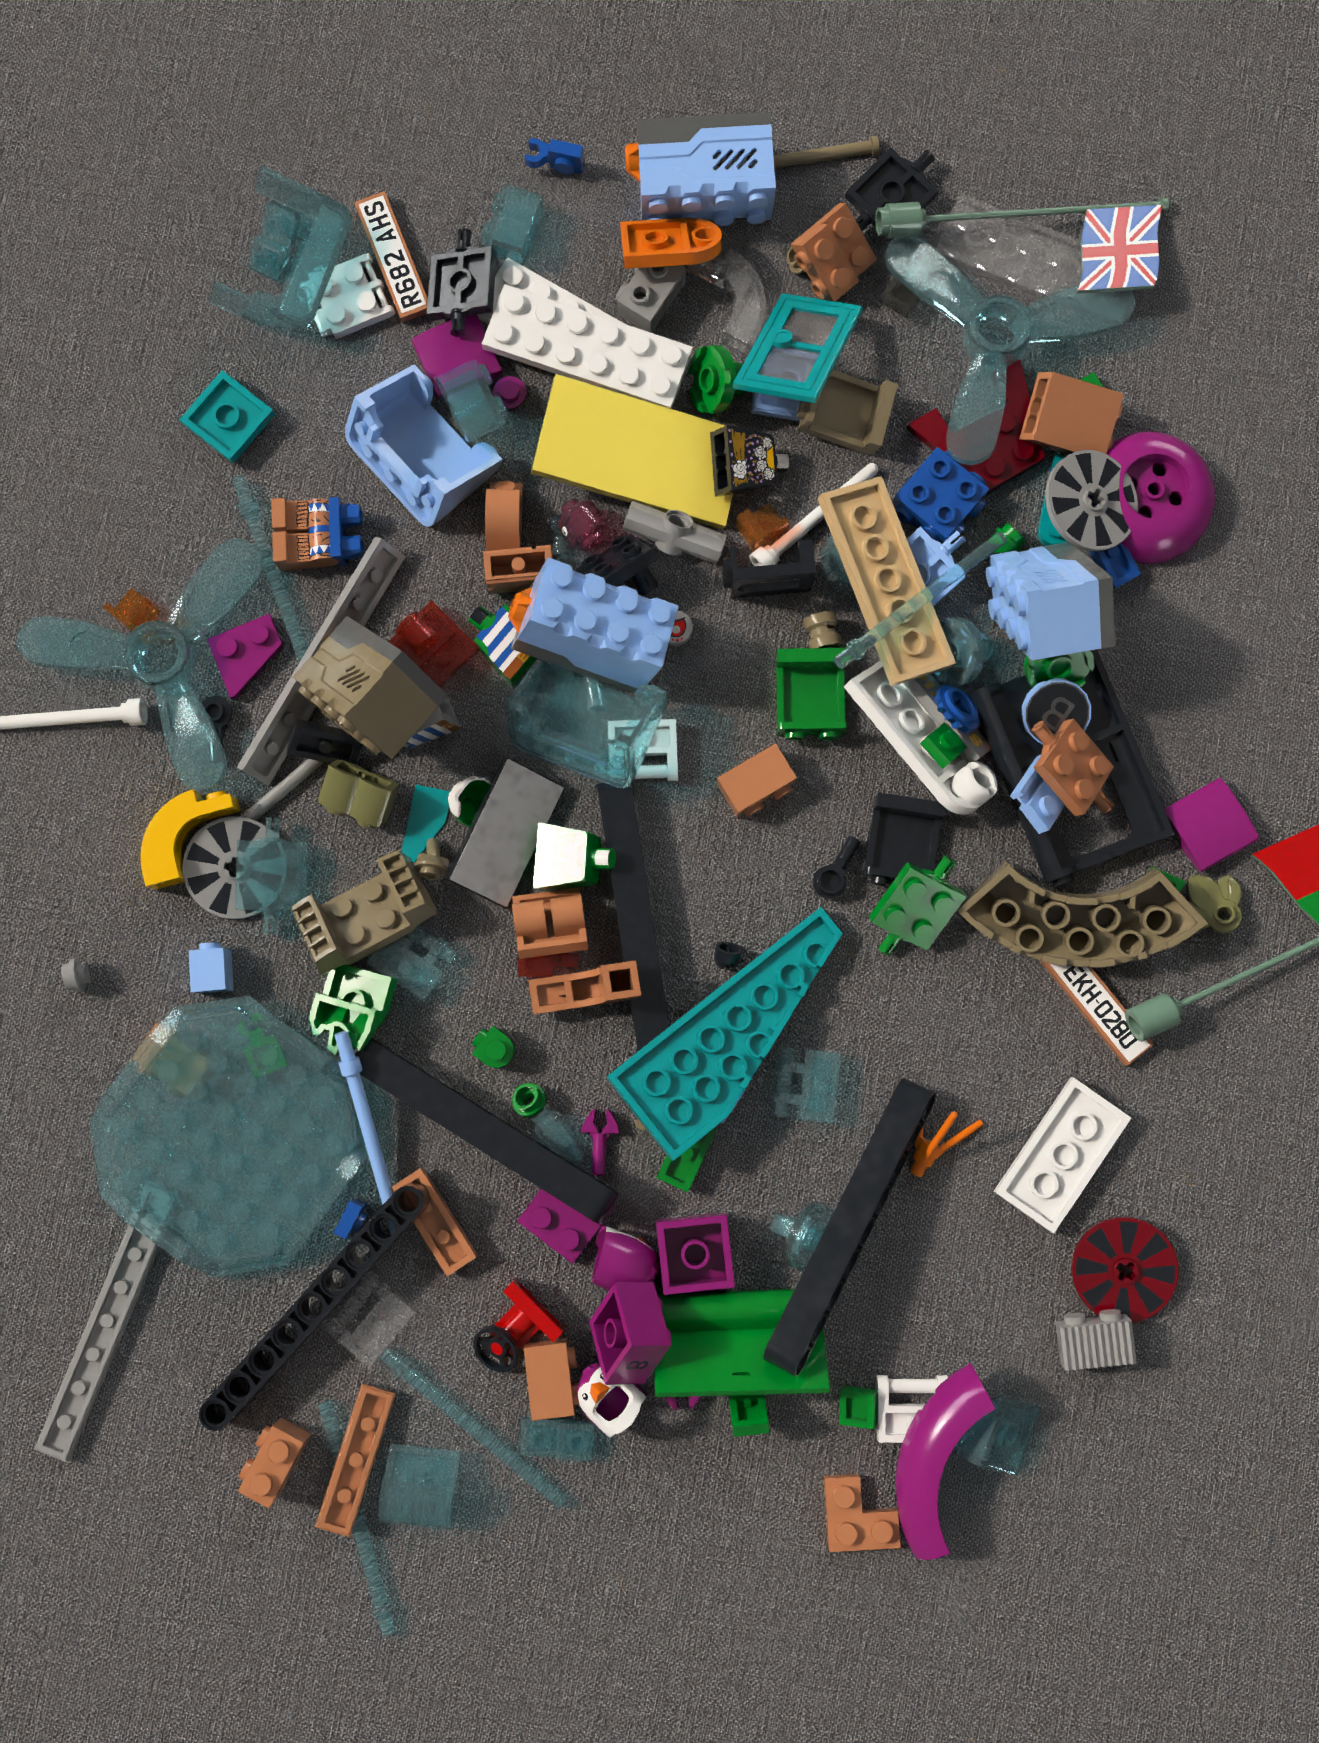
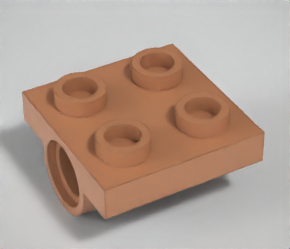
M580 888L512 896V911L519 959L588 950Z

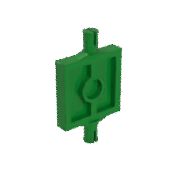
M944 855L934 871L920 869L909 862L902 868L869 915L871 923L887 930L889 933L881 945L878 946V949L883 954L890 956L900 941L911 942L925 950H928L966 898L963 890L949 884L945 879L957 864L954 859Z

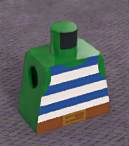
M478 606L468 620L480 630L474 642L479 651L494 668L514 687L537 658L511 649L516 629L508 618L509 606H501L495 615H492L482 606Z

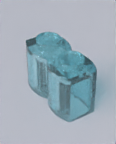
M505 184L501 194L496 193L493 198L491 211L494 215L490 223L485 222L482 229L481 242H484L485 247L492 246L497 252L498 258L506 260L508 257L524 265L543 213V196Z

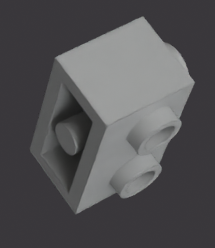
M683 265L634 268L633 274L635 275L629 284L624 282L616 294L615 300H617L618 315L638 328L652 333L686 283V267Z

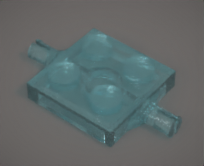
M272 817L265 818V838L257 841L237 840L235 910H254L264 914L262 934H269V921H271V934H278V914L292 911L291 907L306 897L307 842H288L279 838L280 818H274V831H272Z

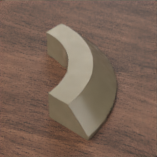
M1005 861L981 882L957 909L973 927L1013 952L1054 965L1077 967H1107L1137 959L1142 960L1152 954L1172 948L1208 924L1171 882L1155 868L1134 882L1118 889L1095 894H1072L1051 890L1038 885L1017 872Z

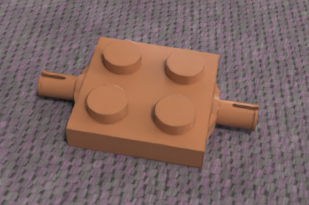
M1074 718L1063 721L1055 734L1046 726L1044 721L1036 723L1031 730L1043 743L1041 757L1033 767L1074 816L1085 814L1092 802L1102 814L1109 812L1114 804L1102 792V788L1114 768L1111 762Z

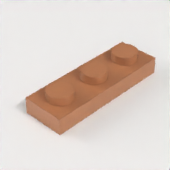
M421 1167L393 1185L392 1189L395 1192L400 1187L412 1182L421 1183L428 1189L430 1195L429 1204L413 1223L446 1276H449L479 1255L424 1167ZM406 1191L403 1198L404 1203L407 1207L416 1209L419 1203L418 1196L412 1191Z

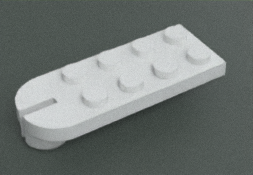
M881 660L851 679L844 686L876 728L881 731L897 753L946 809L956 814L968 815L995 795L997 792V779L988 766L978 761L969 763L961 753L942 769L921 746L920 743L939 726L903 683L891 687Z

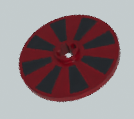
M1125 1216L1103 1220L1086 1231L1075 1247L1071 1261L1072 1281L1081 1300L1097 1315L1102 1310L1117 1309L1121 1311V1314H1126L1132 1322L1145 1320L1158 1313L1168 1303L1177 1286L1179 1269L1176 1253L1166 1236L1155 1226L1144 1220ZM1131 1262L1129 1266L1132 1270L1131 1275L1122 1274L1118 1277L1120 1271L1117 1269V1266L1120 1263L1127 1265Z

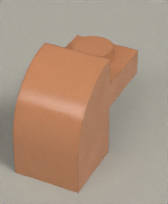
M507 480L490 482L489 489H486L485 535L487 551L521 548L523 536L521 513L524 496L523 483H513Z

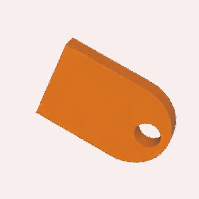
M673 218L620 222L624 269L700 264L715 258L722 249V232L720 228L713 222L705 219Z

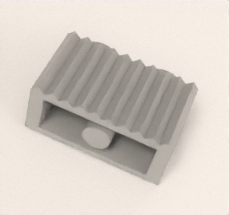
M1108 1309L1100 1311V1317L1086 1318L1083 1313H1069L1064 1315V1320L1055 1321L1059 1359L1064 1370H1084L1086 1368L1136 1364L1132 1320L1126 1314H1121L1120 1310Z

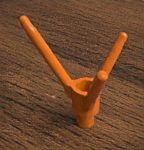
M953 1111L932 1141L924 1138L922 1127L915 1142V1148L917 1149L913 1155L915 1161L909 1171L918 1177H922L927 1167H932L935 1159H938L945 1151L983 1126V1121H976L940 1146V1142L953 1125L958 1113Z

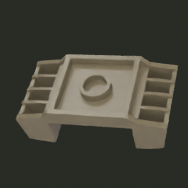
M397 850L376 859L382 871L381 874L320 905L314 896L310 894L291 907L320 975L342 965L353 964L413 932L417 925L438 913L418 871L414 869L412 859L402 851Z

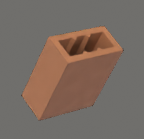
M1038 372L1019 440L1067 454L1081 450H1094L1107 454V450L1113 444L1112 433L1115 423L1122 414L1124 394L1056 372Z

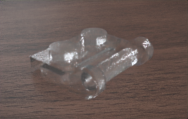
M371 1270L362 1279V1285L334 1318L330 1317L323 1325L324 1329L369 1368L417 1312L414 1307ZM373 1292L377 1293L381 1297L380 1301L356 1330L350 1334L345 1329V1326Z

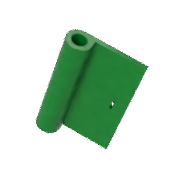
M795 1289L700 1291L664 1295L663 1292L657 1293V1296L662 1301V1314L666 1328L671 1333V1347L654 1369L655 1397L829 1393L824 1329H822L804 1368L795 1377L763 1359L766 1346Z

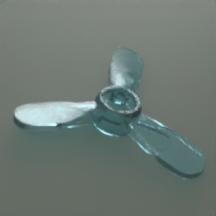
M919 237L894 238L889 243L885 254L886 267L894 277L924 302L964 328L962 336L964 348L973 362L956 396L946 435L948 453L961 464L974 465L982 463L995 450L1006 402V367L1020 359L1028 343L1077 339L1117 329L1127 322L1135 306L1132 290L1076 294L1079 284L1055 292L1026 307L1010 296L994 295L983 299L946 258ZM985 323H1001L1011 330L1014 334V340L1003 345L993 344L983 338L979 333V328Z
M240 538L227 539L217 546L189 580L166 622L149 621L140 624L127 635L89 622L49 616L37 617L25 623L18 632L16 640L18 651L27 661L38 666L72 670L128 669L140 684L156 692L164 738L178 778L186 787L195 791H210L224 780L227 772V758L209 714L188 682L196 668L197 655L194 644L225 619L260 580L264 569L262 556L256 546L248 540ZM164 639L169 641L176 640L175 646L178 649V657L174 665L166 672L160 674L151 672L147 674L144 658L149 647L155 642Z

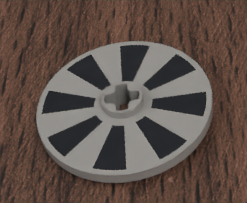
M1081 450L1060 460L1052 469L1045 490L1047 512L1056 530L1070 544L1086 551L1110 549L1121 543L1131 532L1124 519L1120 504L1119 480L1121 465L1112 457L1099 451ZM1126 472L1123 480L1124 495L1128 504L1137 512L1136 490L1130 476Z
M225 817L210 822L193 836L183 858V878L191 897L206 911L223 918H247L264 911L278 898L286 882L287 858L279 839L263 824L245 817ZM234 858H239V864L244 866V871L238 872L236 877H231L232 873L226 870L227 863H233Z

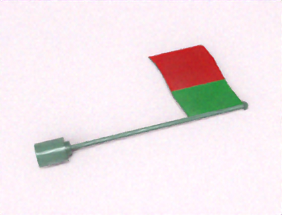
M1318 824L1250 856L1259 861L1273 874L1299 909L1319 926ZM1319 937L1179 1002L1175 997L1162 993L1125 1011L1127 1025L1134 1037L1140 1042L1154 1037L1180 1024L1183 1007L1319 945Z

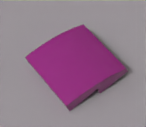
M477 315L465 318V334L462 337L460 335L455 337L450 334L451 320L412 338L411 342L425 374L432 381L436 399L467 392L471 384L500 376L502 370L495 354L482 348L485 332ZM462 364H465V365H463V366H461V367H459V368H457V369H455V370H453V371H451V372H449V373H447V374H445V375H442V374H444V373H446V372H448V371H450V370H452V369H454V368H456V367H458V366H460V365H462Z
M1221 777L1164 809L1174 833L1181 841L1180 848L1200 873L1259 840V836L1246 812Z

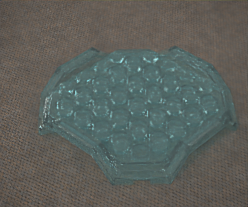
M252 995L175 1007L147 1036L104 1093L89 1121L100 1196L123 1221L180 1262L214 1278L289 1265L349 1181L368 1158V1152L346 1076L341 1074L339 1061L275 1016ZM361 1076L362 1083H363L364 1090H365L364 1077Z

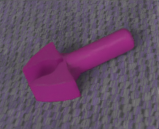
M593 1109L585 1119L581 1133L588 1132L593 1138L592 1174L603 1176L606 1174L607 1138L612 1133L619 1134V1127L614 1116L607 1109V1124L602 1129V1132L599 1133L598 1128L594 1125L595 1109Z

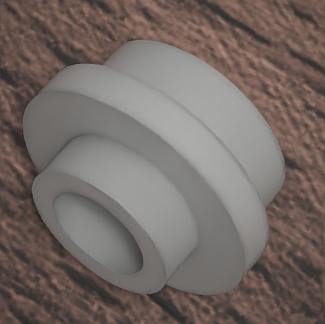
M72 958L69 963L62 965L61 975L65 988L68 991H85L86 984L90 983V971L87 964L81 963L79 958Z

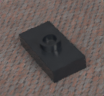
M296 719L287 745V754L326 763H332L339 759L356 765L362 744L343 729Z

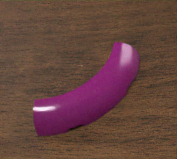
M971 1362L954 1372L935 1389V1394L928 1400L922 1410L919 1409L915 1414L900 1448L895 1477L898 1516L906 1541L917 1559L931 1560L950 1554L940 1528L938 1516V1492L942 1472L947 1459L961 1437L978 1420L996 1409Z

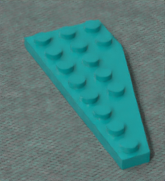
M822 907L803 920L606 1077L671 1161L678 1158L729 1116L759 1065L790 1019L799 1001L810 987L809 985L843 934Z

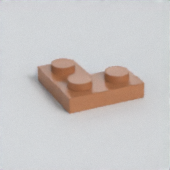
M859 1473L823 1475L829 1552L901 1548L897 1508L862 1510Z

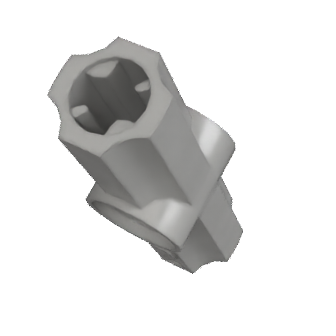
M634 501L630 504L622 527L624 531L654 541L657 548L666 554L679 555L684 552L715 564L720 558L727 537L725 534L695 524L693 519L682 511L669 510L665 513Z

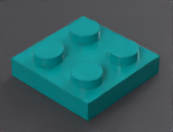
M221 370L179 420L182 425L234 464L276 414L273 409Z

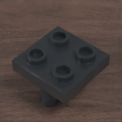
M631 534L628 536L622 535L614 539L610 543V548L600 554L590 555L582 562V566L575 570L583 575L592 573L603 577L606 583L616 587L632 578L640 595L650 593L649 586L652 590L658 587V582L654 579L648 568L658 558L651 547Z

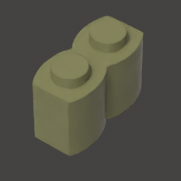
M337 759L328 765L318 802L325 806L326 810L331 814L338 816L348 814L356 819L359 825L374 829L381 827L388 821L399 784L387 777L368 772L353 763Z

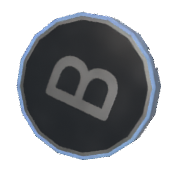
M1054 678L1036 684L1027 693L1022 704L1021 715L1023 716L1026 731L1037 742L1043 744L1031 730L1036 723L1044 721L1046 726L1055 734L1063 721L1074 718L1080 727L1086 731L1091 719V704L1087 694L1076 683L1064 678Z

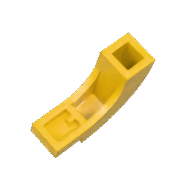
M193 789L168 801L150 821L143 837L140 856L145 886L158 890L183 883V846L187 836L196 826L205 821L241 812L238 798L230 793L226 794V791H217L206 795V800H203L202 794Z

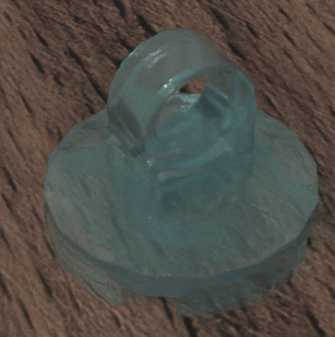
M963 617L948 618L940 622L956 664L934 674L941 682L950 686L969 684L977 678L983 664L991 658L996 645L985 633L979 631L971 621Z
M820 1202L811 1203L802 1210L796 1220L778 1213L774 1214L769 1230L788 1238L786 1257L788 1264L793 1269L804 1272L835 1211L831 1207Z

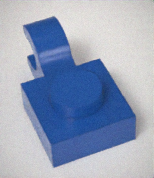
M536 138L529 139V149L538 151L539 154L536 156L525 155L526 166L539 168L545 163H550V168L560 173L582 174L584 166L583 145L553 139L548 144Z

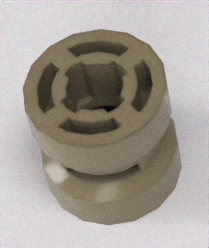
M835 611L819 612L803 619L805 631L810 633L809 648H840L843 646L841 634L837 633L835 629L838 623Z

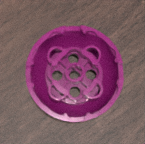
M1136 432L1113 441L1112 447L1107 450V455L1121 465L1119 479L1120 504L1124 519L1131 530L1130 534L1121 544L1131 552L1133 559L1137 561L1136 563L1141 564L1162 563L1184 554L1205 533L1215 508V486L1206 462L1185 441L1161 432ZM1153 466L1160 468L1163 471V476L1155 475L1152 470ZM1126 472L1136 483L1137 512L1128 504L1124 495L1123 480ZM1172 494V498L1177 500L1180 505H1172L1168 500V496ZM1139 511L1151 512L1152 517H1144L1139 514Z

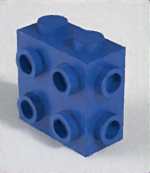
M937 447L898 491L892 503L900 521L905 524L911 523L917 529L921 526L933 540L942 544L956 530L960 534L965 531L966 527L963 523L969 516L975 519L987 505L984 498L989 488L985 486L986 483L981 476L975 472L969 473L959 465L960 462L955 455L949 451L943 452Z

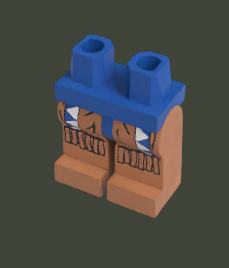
M339 497L308 501H286L285 498L271 499L272 528L275 531L272 532L273 562L281 571L334 565L348 566L347 559L364 556V543L361 535L347 536L346 527L363 525V511L360 505L343 504Z

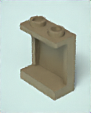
M832 370L816 403L800 402L796 417L800 418L798 431L871 456L882 446L898 384L885 380L880 386Z

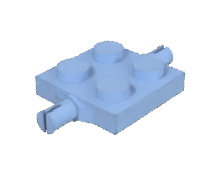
M920 526L907 538V541L932 604L935 606L966 578L954 564L951 553L966 542V540L956 530L954 534L941 544L933 540Z

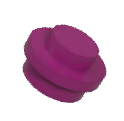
M513 376L501 378L493 389L494 400L503 409H517L526 399L524 383Z

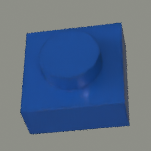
M357 1199L349 1201L334 1234L344 1239L352 1237L353 1233L357 1234L368 1219V1215L364 1214L368 1205Z

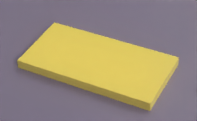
M555 375L531 474L631 503L634 501L665 513L669 510H679L688 514L695 522L722 530L726 526L733 494L715 497L710 432L725 425L562 375Z

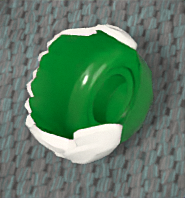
M470 776L453 786L448 796V803L451 812L460 824L470 828L491 784L489 780L483 777Z

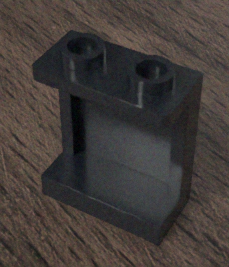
M878 792L874 797L863 877L871 878L870 884L889 887L907 862L920 869L934 871L941 819L945 817L946 808L937 801Z

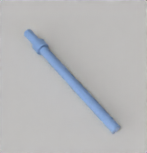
M342 1031L334 1034L341 1061L338 1064L342 1076H346L383 1205L394 1192L360 1076V1072L363 1070L359 1056L354 1054L348 1031ZM386 1218L392 1235L395 1229L394 1223L391 1219Z

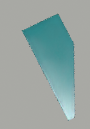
M415 785L402 846V852L409 856L413 863L416 861L419 853H422L426 848L427 840L434 838L445 824L449 808L448 796L451 791Z

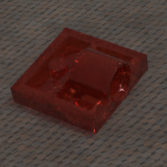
M432 600L419 613L415 611L409 614L397 627L396 634L388 641L402 650L440 688L480 650Z

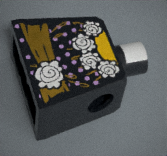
M726 425L710 432L715 497L767 487L776 483L777 473H785L788 470V455L775 452L774 438L770 434L732 425Z

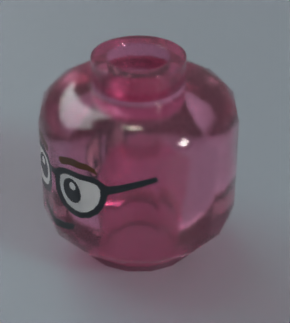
M573 499L561 508L563 514L560 516L557 525L574 549L582 548L584 551H588L605 539L606 535L604 533L607 529V522L592 501L584 500L579 502L578 499Z

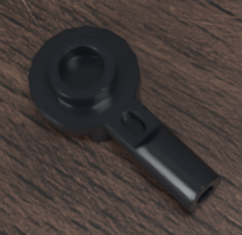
M221 696L207 697L202 701L198 709L199 720L204 726L209 728L210 763L212 764L224 763L223 730L228 728L233 714L230 703Z
M848 836L833 864L819 868L814 874L812 880L813 888L821 898L827 900L835 899L845 891L847 881L844 870L860 844L857 838Z

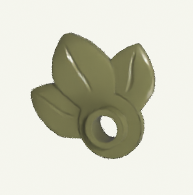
M1230 875L1224 876L1218 883L1206 876H1190L1187 884L1191 900L1189 903L1208 923L1201 929L1210 927L1212 930L1224 934L1236 930L1242 920V912L1238 906L1242 893L1237 881ZM1227 911L1231 918L1222 920L1218 917V912Z

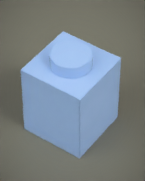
M219 942L199 944L200 950H189L191 992L204 994L234 991L232 950L221 948V943Z

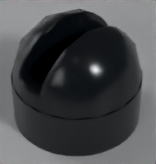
M719 942L715 947L714 961L720 969H724L726 965L729 970H733L741 961L743 949L731 942Z

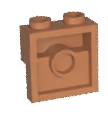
M846 203L836 205L790 244L796 254L794 258L797 265L804 272H807L812 281L811 288L814 294L822 300L837 301L859 282L857 277L877 260Z

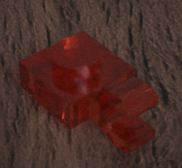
M560 953L519 959L518 955V977L554 976V967L579 968V954Z

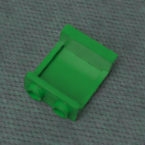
M846 648L777 649L775 656L777 736H785V740L789 741L804 740L805 735H819L820 740L839 739V735H844L847 730L844 690Z

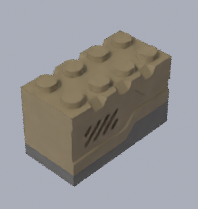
M348 616L320 645V649L314 656H311L293 676L302 685L298 692L322 710L321 712L328 719L376 756L381 751L391 759L448 696L402 650Z

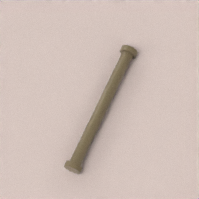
M870 136L867 141L773 155L774 169L872 154V157H876L880 153L878 136Z

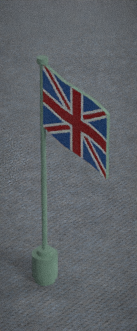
M1160 198L1156 202L926 215V210L924 208L921 209L919 202L887 203L884 207L877 208L875 224L878 236L885 235L886 239L919 237L921 230L926 228L927 222L1085 213L1080 239L1082 274L1076 294L1153 289L1159 270L1157 231L1160 213L1168 211L1169 198Z

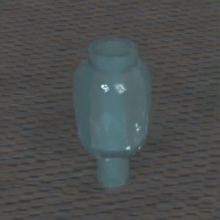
M545 1106L539 1114L531 1119L535 1124L536 1135L550 1150L559 1155L567 1154L575 1164L583 1159L585 1153L576 1145V1131L559 1111H551Z

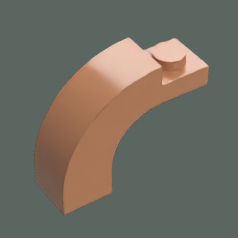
M636 960L601 965L599 968L583 972L528 980L533 1015L599 1006L641 996Z

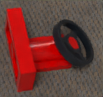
M516 1278L503 1291L515 1304L495 1325L483 1327L475 1335L473 1341L474 1351L478 1359L487 1368L496 1372L510 1371L519 1361L520 1349L539 1329L552 1342L565 1329ZM488 1332L492 1337H481V1334ZM480 1344L486 1346L491 1355L499 1359L501 1365L491 1361L482 1351ZM508 1353L513 1357V1362L509 1365Z

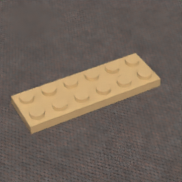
M882 476L822 493L818 497V502L891 687L950 668L956 664Z

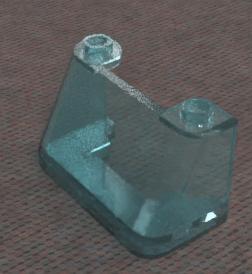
M537 658L506 701L510 738L515 746L526 753L612 786L627 788L631 785L639 771L665 711L667 691L655 685L645 684L640 685L636 689L634 697L577 677V672Z

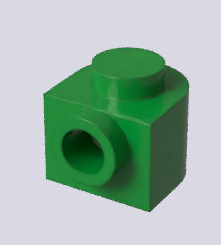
M492 1026L489 1031L483 1028L472 1042V1045L476 1047L472 1055L489 1067H506L515 1057L516 1048L514 1042L495 1026Z

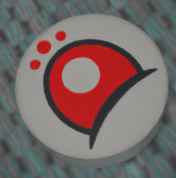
M677 611L669 640V645L671 646L685 644L692 635V621L682 611Z

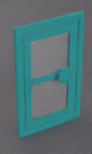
M782 293L733 382V389L816 403L863 311V307Z

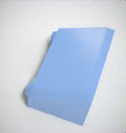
M413 364L354 396L345 427V436L353 451L422 525L430 527L441 521L495 474L503 459L493 446L485 442H479L472 449L431 406L433 398L432 381Z

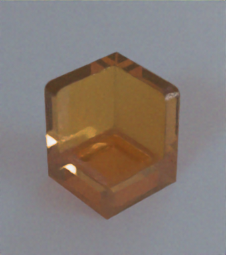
M770 504L763 506L754 513H751L748 508L737 515L736 527L753 552L760 546L764 547L785 534L789 526L788 519L786 517L780 519Z
M132 588L115 608L107 602L102 607L138 637L141 636L161 612L145 597L143 598Z

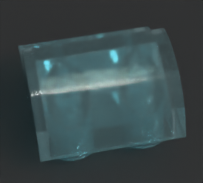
M390 1444L385 1476L382 1479L379 1521L451 1530L461 1452Z

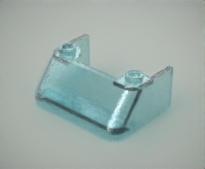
M261 165L254 191L285 205L281 214V225L288 235L300 240L296 254L279 297L264 291L255 292L249 296L215 280L209 303L259 326L304 329L312 324L350 229L352 222L351 214L347 207L340 202Z

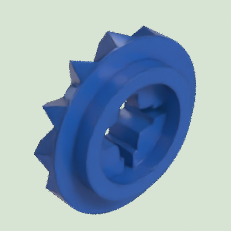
M943 685L936 691L934 701L938 705L937 710L945 717L944 721L951 723L952 728H958L966 734L969 731L973 732L979 727L980 718L977 707L965 692L950 685Z

